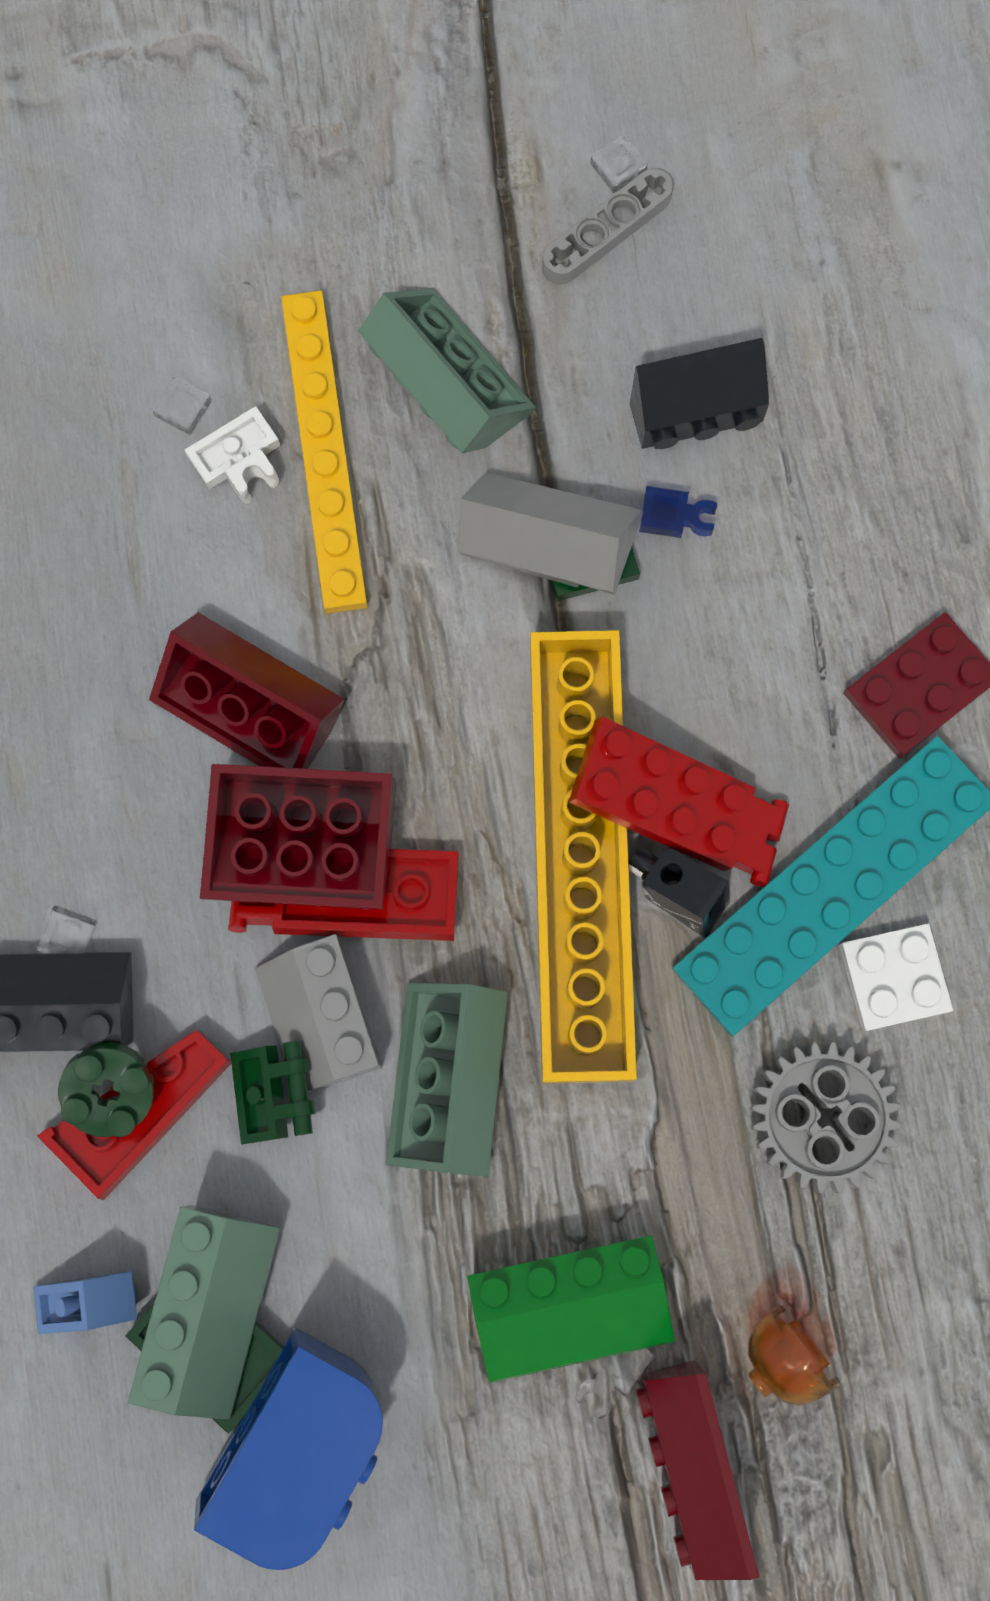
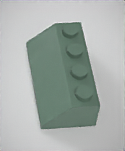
M434 288L383 293L358 330L368 342L372 353L385 362L394 373L396 381L408 389L419 402L423 413L436 422L446 434L447 441L461 453L487 448L531 415L536 409V406Z
M407 983L386 1165L451 1174L489 1176L508 991L473 984Z
M193 1205L180 1207L128 1404L177 1416L231 1419L280 1227Z

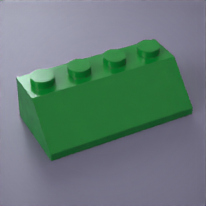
M652 1235L467 1276L489 1383L675 1342L664 1280Z

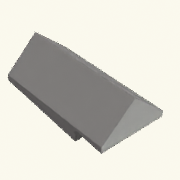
M486 472L461 498L458 552L462 555L578 588L579 585L615 595L643 511Z

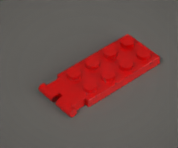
M603 716L594 721L569 799V803L719 870L727 871L735 867L751 874L750 883L759 887H765L768 884L777 852L775 847L766 844V840L780 841L789 804L783 800L774 799L770 804L753 796L755 787Z
M390 849L383 910L231 901L228 930L235 933L246 932L247 925L272 926L274 934L331 936L336 934L338 937L454 941L459 852Z

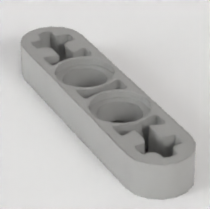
M657 168L642 172L552 241L545 248L542 258V269L545 277L556 284H566L574 280L669 205L672 196L673 182L670 175L664 170ZM647 186L653 190L660 187L661 194L659 195L654 191L646 196ZM618 207H627L632 210L634 217L628 222H620L612 216V212ZM593 230L600 233L604 240L597 246H589L583 243L580 237L583 233ZM572 245H573V247H574V249H575V252H573V253L571 254ZM569 257L568 267L565 268L562 264L553 266L554 258L563 261Z

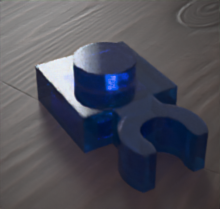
M646 486L639 532L681 538L684 527H689L699 536H711L715 524L702 522L699 519V515L703 513L715 515L717 503L711 500H701L695 505L687 504L689 492Z

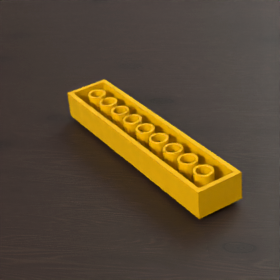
M619 630L530 632L542 1084L633 1082L637 1080L627 828L569 803L594 721L603 716L623 726Z

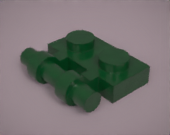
M301 1041L283 1043L285 1061L279 1062L277 1045L230 1053L241 1145L288 1138L286 1121L288 1118H293L295 1136L313 1134L311 1115L315 1114L314 1100H309L305 1074L310 1072L308 1058H303ZM286 1076L290 1095V1103L284 1104L281 1077Z

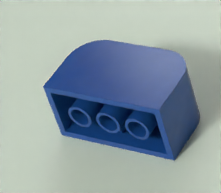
M296 1327L292 1330L260 1390L196 1498L194 1531L248 1561L271 1570L290 1569L305 1563L319 1551L332 1528L339 1530L342 1527L352 1506V1501L349 1500L351 1493L358 1482L365 1484L376 1465L377 1456L374 1455V1452L379 1444L383 1426L381 1409L366 1371L353 1359Z

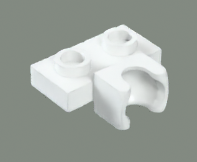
M256 406L184 450L208 489L228 479L230 485L244 504H250L252 501L247 486L250 480L261 478L271 488H275L279 484L278 475L265 455L278 448L280 442Z

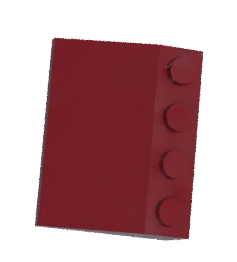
M212 764L200 899L383 910L396 796V781L392 773Z

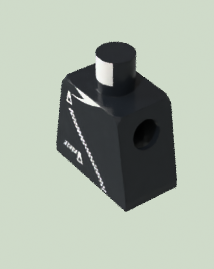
M639 847L628 862L629 871L644 880L642 886L645 897L705 939L730 903L729 881L672 848L667 847L658 858L642 847ZM670 881H679L677 884L667 885Z

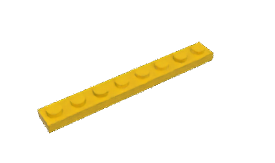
M320 290L281 296L324 610L326 614L368 608L323 292Z

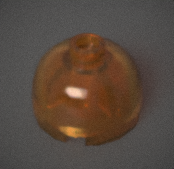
M777 1304L755 1324L748 1338V1356L754 1367L748 1375L764 1397H768L773 1393L787 1404L796 1406L813 1404L840 1385V1380L837 1375H834L831 1379L827 1378L823 1370L830 1363L796 1319L788 1324L780 1317L787 1310L782 1305Z

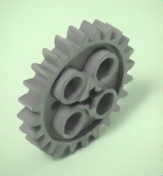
M813 1042L808 1045V1057H805L803 1052L798 1047L791 1049L792 1063L780 1056L775 1059L780 1071L778 1074L769 1070H765L762 1073L764 1078L770 1083L769 1087L754 1088V1092L764 1099L763 1104L750 1106V1111L762 1115V1121L751 1125V1130L764 1131L765 1138L756 1144V1148H771L773 1152L765 1163L768 1166H772L782 1162L784 1165L779 1176L782 1179H787L794 1173H797L796 1187L804 1189L811 1179H813L815 1193L823 1194L827 1181H830L835 1193H843L844 1179H847L853 1188H860L861 1179L859 1173L862 1172L872 1179L878 1177L872 1163L875 1161L880 1164L889 1165L890 1160L882 1152L883 1148L899 1146V1143L889 1137L888 1134L889 1130L902 1128L903 1124L890 1120V1113L896 1112L902 1107L900 1104L888 1103L886 1099L896 1088L895 1086H880L878 1082L883 1078L885 1070L881 1069L870 1073L867 1070L871 1062L870 1056H865L857 1062L853 1061L854 1047H847L839 1056L836 1042H830L827 1044L824 1054H821L818 1044ZM823 1072L833 1074L838 1081L837 1093L831 1098L824 1096L818 1088V1080ZM802 1083L807 1087L810 1096L819 1108H831L834 1114L831 1115L830 1121L852 1143V1151L846 1150L840 1137L831 1126L818 1125L817 1121L820 1119L821 1113L811 1101L801 1094L798 1090L799 1084ZM789 1100L798 1102L804 1113L801 1123L795 1127L785 1122L782 1114L783 1107ZM855 1108L861 1109L868 1119L867 1128L861 1134L854 1133L848 1125L849 1114ZM820 1137L828 1139L833 1146L832 1157L824 1164L815 1159L812 1151L814 1142Z

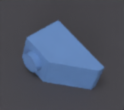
M132 1271L104 1274L33 1287L38 1334L85 1331L137 1320L136 1304L138 1295L133 1284Z

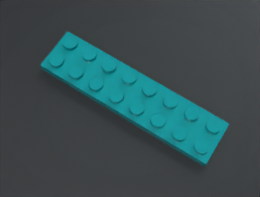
M936 736L672 968V971L725 1031L733 1037L989 811L990 791L951 749Z

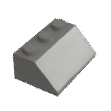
M336 934L293 948L255 968L284 1061L283 1043L291 1041L302 1042L303 1058H308L310 1072L305 1073L308 1093L382 1068L342 942Z

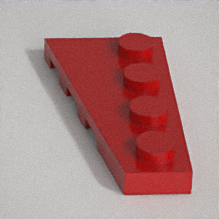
M195 1030L147 1062L146 1067L149 1069L150 1075L152 1072L155 1081L154 1097L147 1116L135 1126L129 1135L124 1137L93 1136L82 1132L64 1120L55 1127L50 1126L38 1134L37 1137L97 1199L105 1200L231 1065V1061L200 1031ZM112 1085L110 1087L111 1090L100 1097L109 1099L112 1096L117 1097L120 1092L113 1090Z

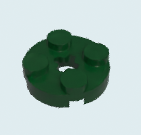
M112 1042L92 1045L91 1049L85 1050L79 1055L77 1053L72 1057L64 1068L58 1085V1099L61 1105L62 1118L82 1132L93 1136L124 1137L129 1135L135 1126L144 1120L152 1105L155 1092V1081L152 1072L150 1075L149 1069L143 1063L144 1059L138 1052L128 1046ZM105 1080H110L114 1082L113 1090L120 1092L117 1097L112 1096L109 1099H103L99 1096L98 1092L94 1091V1086H102Z

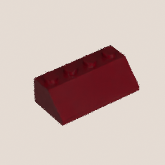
M199 612L170 632L149 698L153 703L258 766L308 769L331 734L345 700Z
M693 1360L641 1374L644 1387L636 1389V1394L643 1419L652 1417L656 1436L649 1437L648 1441L655 1467H665L669 1485L662 1486L661 1492L668 1517L677 1515L681 1534L673 1536L681 1567L690 1565L695 1580H752L759 1578L706 1372Z

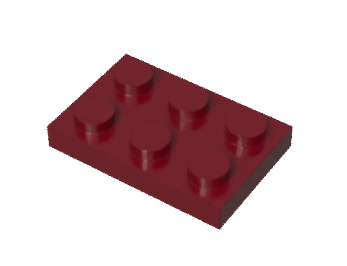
M944 612L849 686L843 694L898 759H901L990 688V662L950 616Z

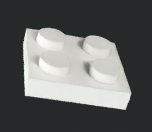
M929 923L848 941L839 945L862 1032L953 1011Z

